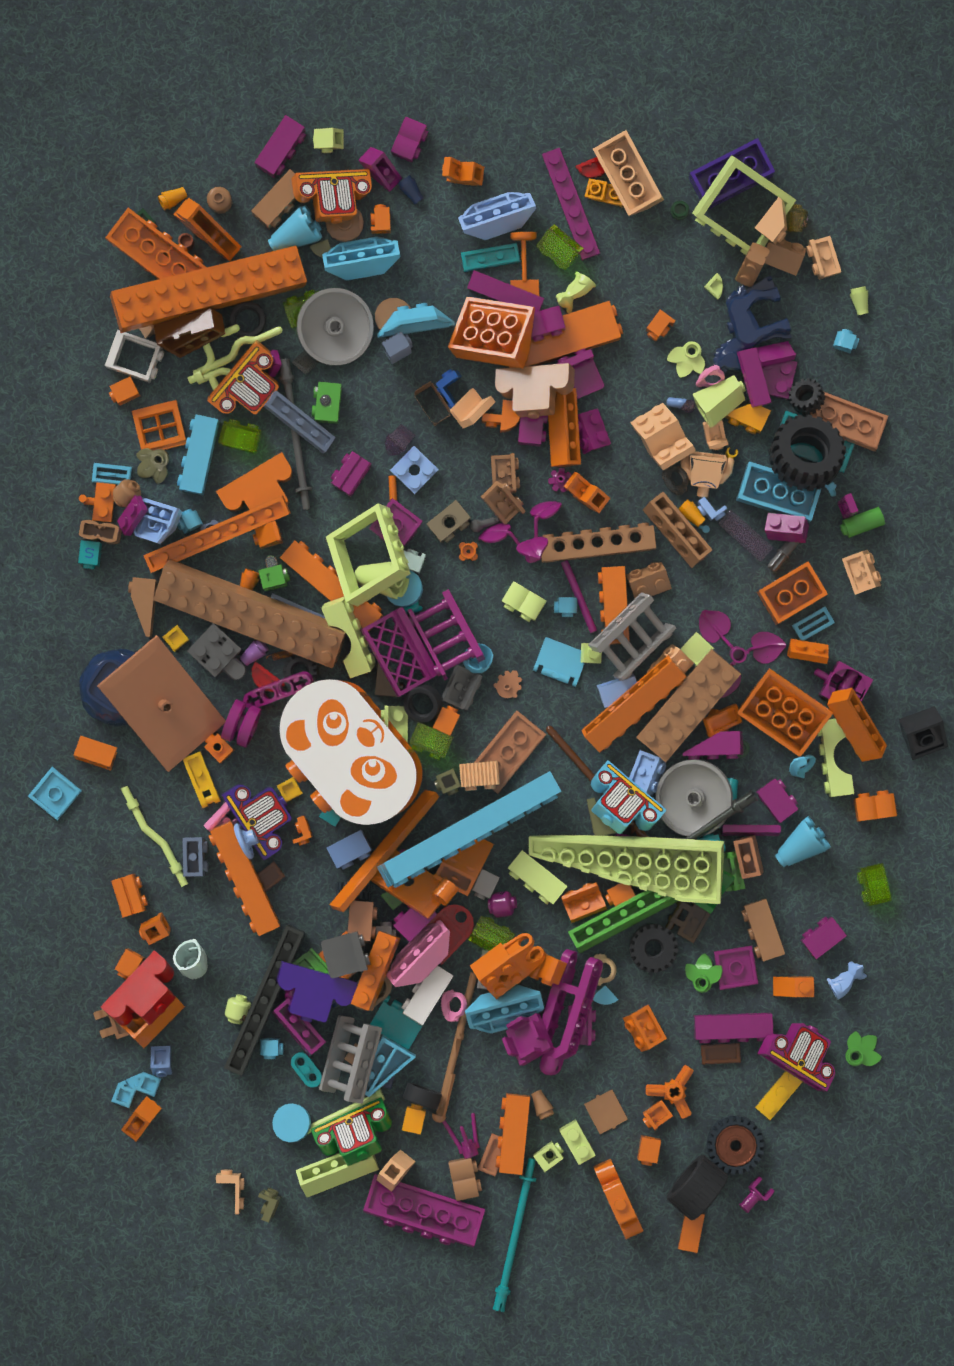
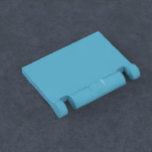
M545 637L533 671L537 672L539 665L543 666L541 674L568 684L570 677L575 678L572 686L576 687L585 663H581V650Z

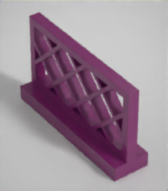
M403 607L390 612L361 629L397 697L437 676L433 668L435 665ZM390 617L395 623L393 630L384 628L386 620ZM371 628L379 629L378 639L371 638L367 630ZM383 631L392 633L390 643L381 641ZM396 635L403 638V647L393 645ZM380 644L389 646L387 657L380 655L378 651ZM392 648L401 650L399 660L390 658ZM405 652L411 653L413 656L412 664L403 662ZM389 661L398 663L396 673L389 671ZM402 665L411 667L409 677L399 675ZM414 669L420 670L424 678L421 680L412 679ZM398 678L408 680L406 688L402 691L397 686Z

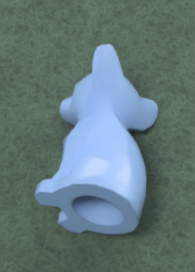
M850 961L848 963V971L841 973L835 979H827L837 1000L844 997L850 991L854 979L861 980L867 977L863 973V965L854 964L853 961Z

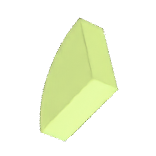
M718 273L704 286L717 300L723 292L722 278Z

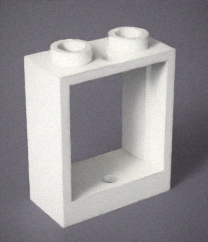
M117 330L105 366L110 370L150 383L151 379L156 378L158 372L156 365L158 361H162L164 351L155 342L126 332L120 333V330ZM125 340L155 350L146 375L117 366Z

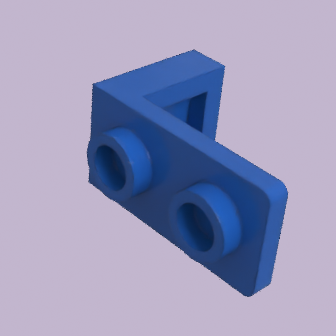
M450 369L442 374L443 378L435 384L438 387V392L442 398L445 397L448 402L447 405L451 409L457 402L447 387L462 376L458 370L452 371Z

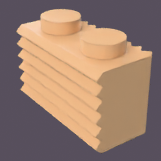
M498 761L459 764L461 787H465V791L477 790V786H484V789H495L496 785L500 784Z

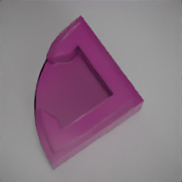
M271 350L273 362L267 370L271 377H275L282 363L278 350Z

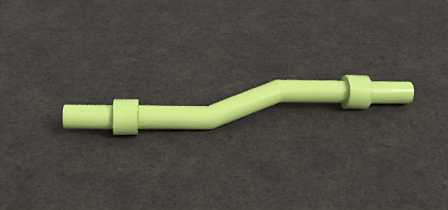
M129 787L121 788L127 801L126 805L129 810H132L141 830L161 846L171 865L169 868L172 874L176 875L181 887L187 885L188 882L183 877V868L180 862H177L167 841L147 825L138 807L139 803L137 799H134Z

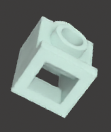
M411 549L404 551L405 557L409 562V570L420 574L426 554L422 553L420 557L417 551Z

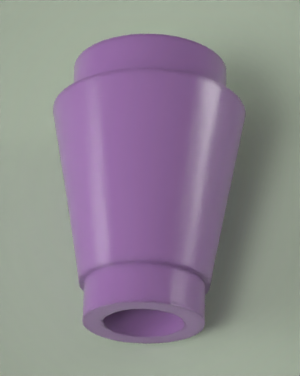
M253 640L242 656H240V659L248 666L265 656L269 649L264 642Z

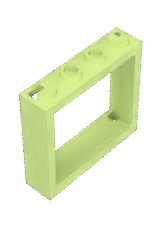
M731 155L692 214L697 217L695 221L703 226L708 224L712 227L710 229L711 232L719 237L723 234L727 237L725 240L733 247L736 244L742 247L740 251L747 255L751 246L704 215L735 168L781 198L785 203L786 215L796 202V199ZM761 234L756 243L765 247L769 239Z
M379 503L326 536L345 601L357 607L411 574L408 567L409 562L403 551L404 546L399 539V531L393 520V513H391L389 507ZM378 520L393 568L359 588L344 540Z

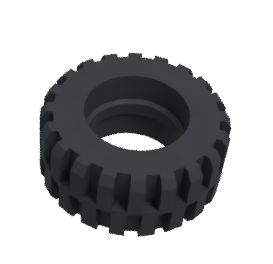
M798 415L795 416L794 420L793 418L786 420L785 424H781L775 433L769 449V463L773 465L772 471L774 474L778 473V479L781 482H787V486H795L797 490L801 491L803 489L814 491L815 488L819 490L824 488L825 484L829 485L839 473L846 453L845 441L842 436H839V430L833 428L832 423L829 421L825 422L822 420L823 418L818 416L813 418V415H806L805 417ZM797 443L810 444L820 451L823 461L817 463L804 462L795 456L791 446Z

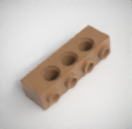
M664 492L651 500L643 509L645 514L691 568L712 551V548Z

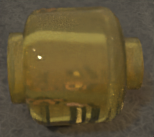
M793 204L787 213V231L803 232V229L807 228L808 211L802 209V205Z

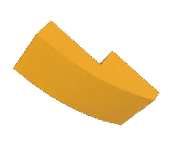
M589 178L585 198L624 207L612 184Z

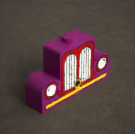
M792 1023L786 1036L783 1034H769L764 1039L757 1053L817 1091L827 1092L835 1076L834 1067L830 1063L822 1062L831 1041L819 1034L817 1028L810 1025Z

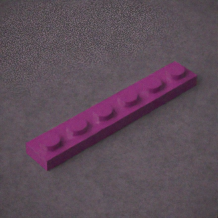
M560 147L543 153L544 163L581 260L599 255V249Z

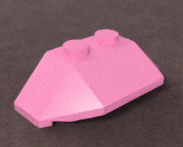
M441 920L424 927L396 955L390 971L386 974L395 987L421 983L448 955L450 931Z

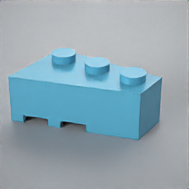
M382 1035L378 1043L365 1095L370 1097L389 1079L416 1058V1055Z

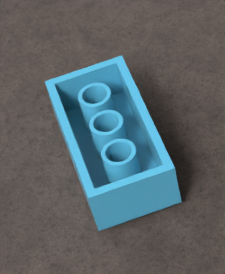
M748 462L736 501L778 514L805 516L807 522L810 523L821 489L815 488L814 491H807V489H803V491L797 490V487H789L786 485L787 482H781L778 479V473L774 474L772 468Z

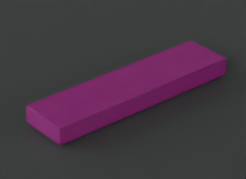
M475 270L467 286L468 289L501 302L534 307L535 312L541 310L545 300L543 297Z

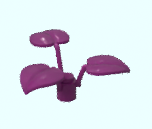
M555 501L542 502L531 509L530 514L535 517L533 539L520 543L514 534L509 531L511 529L509 524L499 523L484 530L478 540L496 543L509 535L517 544V552L524 555L528 563L536 562L541 559L542 553L548 546L547 538L538 537V520L540 518L547 519L556 514L561 508L562 503Z
M703 610L700 614L699 629L701 635L711 643L717 642L721 637L731 649L730 658L733 661L730 664L732 666L736 665V663L744 662L747 654L753 651V657L758 662L770 663L786 647V643L779 636L770 632H758L752 636L751 644L753 647L747 650L740 646L734 647L724 637L731 627L730 619L726 614L711 610ZM741 675L721 698L730 695L737 689L741 682Z

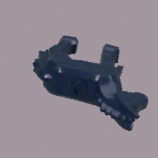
M771 276L766 277L752 287H748L747 290L745 285L739 286L738 290H734L726 300L729 319L727 327L729 333H733L735 338L721 344L713 358L714 365H718L724 373L728 370L742 372L737 352L755 348L761 342H766L773 338H792L790 334L791 327L787 318L759 328L750 310L751 306L758 301L770 300L774 303L781 301L778 288L774 286Z

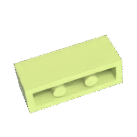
M523 850L508 867L511 870L508 874L516 880L521 878L526 882L523 886L532 893L536 890L541 894L538 898L547 905L549 902L554 904L567 888L563 882Z

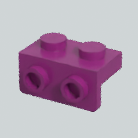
M598 409L578 414L579 440L583 454L611 444Z

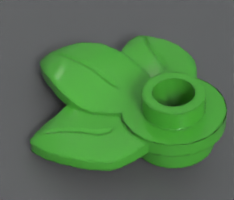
M702 954L695 965L686 964L685 966L687 978L693 982L694 988L701 993L709 991L712 984L720 980L723 972L722 966H713L710 957L706 954ZM702 979L706 981L705 986H702L700 984V981Z
M853 1032L847 1040L846 1061L852 1066H859L861 1064L873 1066L878 1063L882 1057L873 1051L876 1046L877 1037L867 1035L861 1038L858 1032ZM853 1053L858 1054V1058L856 1060H853L851 1057Z

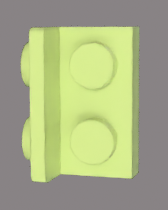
M385 706V710H381V720H384L387 727L389 720L408 743V715L405 712L404 706Z

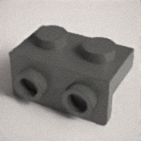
M456 665L441 697L442 700L467 711L473 703L476 690L481 685L482 675L471 673L466 668Z

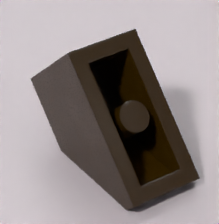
M378 662L375 695L397 697ZM388 664L389 671L395 673V671ZM398 678L397 686L402 691L404 682H400V678Z

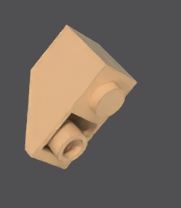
M399 1150L380 1171L377 1181L392 1192L416 1161L402 1150Z

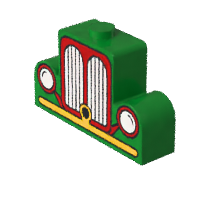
M382 1097L312 1128L311 1132L323 1155L331 1156L339 1149L347 1166H350L382 1151L376 1131H387L392 1125V1119Z

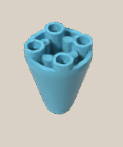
M306 205L299 207L271 235L268 242L273 251L292 246L301 247L318 242L322 238L320 233L322 228L316 220L313 221L311 218L312 214Z
M809 816L800 822L779 848L778 853L775 854L776 859L783 867L823 853L831 847L824 838L826 835L820 827L816 829L814 827L815 823Z

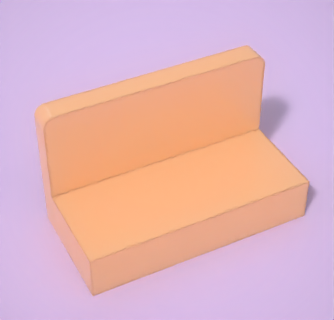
M472 388L450 409V412L461 427L466 428L473 425L495 403V400L492 396L482 399L476 390Z

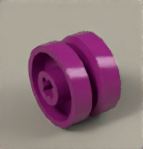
M236 699L224 724L221 739L230 742L238 732L237 745L247 748L258 727L262 709L251 706L246 715H244L246 702Z

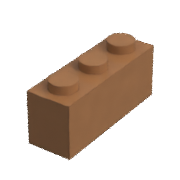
M291 169L251 210L252 214L269 230L272 226L276 228L282 221V215L284 213L289 214L295 207L296 199L293 194L291 180L295 173Z
M764 898L744 905V910L741 913L744 921L749 923L750 929H747L750 939L755 940L757 947H754L757 959L761 958V961H766L784 955L785 952L767 899Z

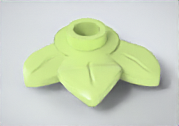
M693 341L687 342L683 347H675L667 357V361L677 363L676 370L680 378L689 375L692 370L701 374L705 367V360L701 356V347ZM694 348L695 354H689L688 349Z

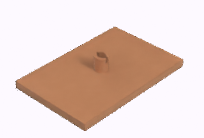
M158 636L152 638L97 685L167 772L173 769L226 722Z

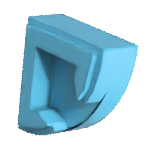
M606 985L593 998L595 1002L603 1005L612 1004L618 1000Z

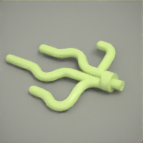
M235 324L226 328L225 335L221 337L238 332L240 330L239 325ZM278 326L255 337H240L234 342L231 352L216 361L210 343L204 345L203 349L207 355V362L204 366L193 370L194 375L187 377L189 383L197 382L200 385L209 381L214 391L219 385L216 377L227 375L231 370L221 366L233 361L243 344H253L256 340L261 343L281 334L283 329Z

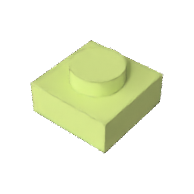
M581 643V663L601 664L602 652L592 651L588 646L589 643Z

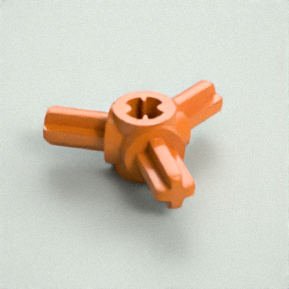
M684 1065L675 1080L671 1079L670 1082H665L664 1085L647 1084L646 1095L664 1097V1100H669L671 1104L674 1103L682 1119L689 1117L691 1111L684 1099L686 1097L684 1091L686 1090L685 1084L693 1074V1069ZM676 1087H678L679 1089H677V1091L679 1092V1094H674L673 1096H671V1092L669 1090L671 1088L675 1089Z

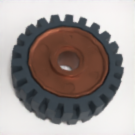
M741 1116L724 1117L717 1121L708 1133L706 1141L708 1155L711 1161L726 1173L743 1174L744 1172H749L762 1159L761 1157L764 1153L762 1133L747 1118ZM734 1140L740 1141V1147L737 1150L730 1148V1144Z

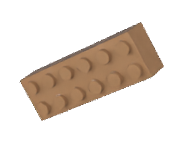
M711 648L636 738L663 761L667 762L741 673Z

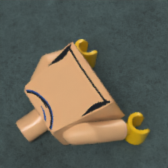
M730 447L726 450L725 455L695 451L680 460L685 478L691 481L692 486H698L697 496L708 497L709 488L717 489L719 484H723L730 477L734 466V458L738 454L737 449L734 455L729 454Z

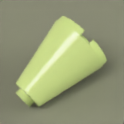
M392 562L359 566L354 572L357 584L364 586L393 568ZM403 578L380 594L392 599L403 597L407 591L409 579Z

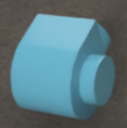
M842 329V331L837 332L833 347L851 353L852 348H857L859 338H856L857 335H854L852 331Z
M188 509L182 512L177 526L179 530L186 534L199 528L203 523L196 510Z
M557 598V602L554 601V613H562V617H573V613H577V598Z
M280 1038L260 1039V1055H263L264 1059H275V1056L283 1055L284 1044L280 1043Z

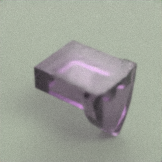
M400 424L392 434L386 436L385 447L387 454L392 456L401 454L407 449V446L416 435Z

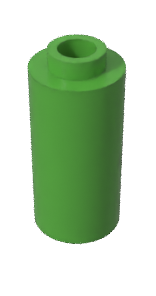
M876 507L842 520L840 529L844 536L847 535L850 538L885 525V520L880 508Z

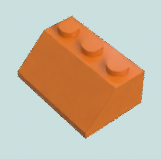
M176 997L166 1008L165 1012L151 1025H148L134 1013L133 1020L128 1025L121 1027L138 1044L145 1048L185 1006Z

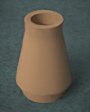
M542 1090L531 1094L536 1116H539L540 1120L554 1114V1107L545 1097Z

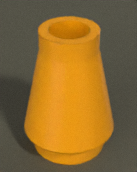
M181 187L161 192L158 200L163 210H170L187 198V193Z
M686 500L678 509L688 521L697 527L706 520L693 501Z

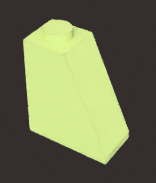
M732 376L694 393L693 397L698 411L711 428L745 401L743 392L746 390L743 382H738L736 377Z

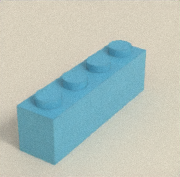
M197 414L195 419H191L189 428L192 430L191 438H187L185 446L188 449L187 456H183L181 467H184L183 474H179L177 486H180L179 489L181 491L204 495L220 422L218 419Z

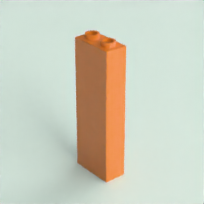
M610 301L563 315L566 330L562 331L563 334L552 337L550 334L544 336V340L538 342L531 340L530 351L524 367L539 366L565 356L574 355L575 352L584 348L587 351L620 340L623 330L621 324L616 323L615 316H617L615 306H611Z

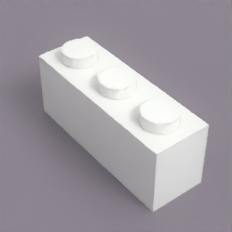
M437 966L422 983L415 985L412 990L415 993L412 999L407 998L401 1007L404 1009L402 1014L422 1026L453 975Z

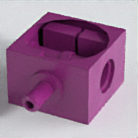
M841 661L836 662L829 674L819 668L814 672L815 676L824 680V686L818 696L829 701L832 692L836 691L837 686L830 680L835 683L843 680L838 684L837 691L853 688L860 701L863 700L873 679Z

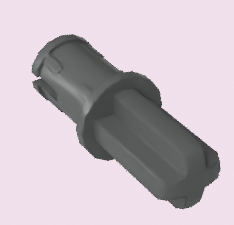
M786 541L780 549H777L778 553L768 564V568L776 572L786 559H790L789 556L799 543Z

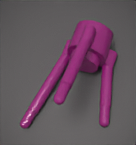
M474 1113L471 1114L474 1142L472 1139L467 1138L463 1126H460L464 1140L460 1144L446 1120L442 1122L456 1144L459 1153H463L465 1159L479 1154L477 1148L480 1145Z

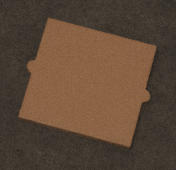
M613 1090L597 1095L595 1099L584 1104L599 1134L611 1128L615 1129L618 1124L628 1120Z

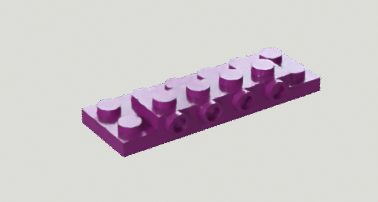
M374 1175L363 1209L364 1213L381 1218L386 1226H401L402 1230L407 1233L417 1231L421 1233V1237L426 1239L436 1237L439 1238L440 1243L445 1245L457 1242L474 1248L485 1209L399 1182L391 1192L377 1181L378 1175Z

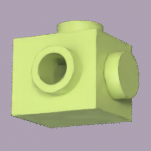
M314 129V149H321L322 153H333L334 149H344L343 129Z

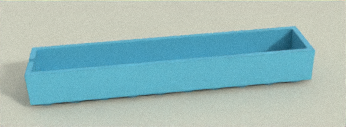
M549 771L377 866L387 887L393 885L396 888L409 881L408 876L412 879L424 873V867L427 866L430 869L440 864L442 857L444 860H447L459 853L457 849L460 848L463 851L476 844L475 839L479 842L492 835L491 830L495 833L508 826L507 821L513 823L525 816L523 812L529 814L539 809L541 802L544 806L557 799L556 794L561 792Z

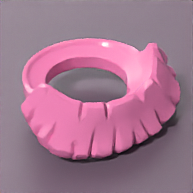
M718 365L711 366L700 374L696 386H712L716 383L706 382L705 378L708 375L719 376L721 379L718 382L725 380V374Z
M448 990L442 995L441 1011L447 1021L458 1022L467 1009V1001L462 993ZM454 997H458L461 1001V1008L458 1012L451 1011L450 1002Z

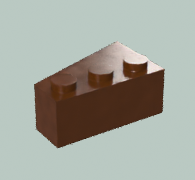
M212 308L154 325L157 345L179 358L225 335L222 314Z

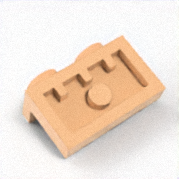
M868 550L842 559L855 595L881 586V576L875 570L873 565L875 563L874 557Z

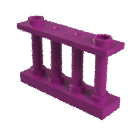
M449 589L442 592L444 599L441 600V603L415 616L412 609L408 610L410 614L408 618L413 627L418 629L436 663L433 666L438 677L442 675L444 680L448 679L444 671L471 657L472 659L476 657L478 662L485 660L483 652ZM444 609L451 610L453 615L450 616V619L423 632L419 622ZM453 625H459L461 629L458 632L459 635L434 648L431 647L427 640L428 638ZM462 641L468 642L470 646L467 648L468 651L440 664L436 657L437 654Z

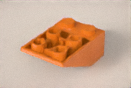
M475 839L476 844L463 851L460 848L457 849L459 853L447 860L443 858L436 874L441 878L450 880L457 886L458 892L468 896L494 845L485 839L479 842Z

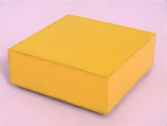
M178 625L163 636V639L174 652L189 641V638Z
M294 777L277 785L286 803L303 794Z

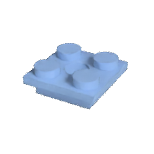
M413 446L390 471L416 494L439 469ZM412 465H417L420 468L418 475L414 476L409 473V468Z

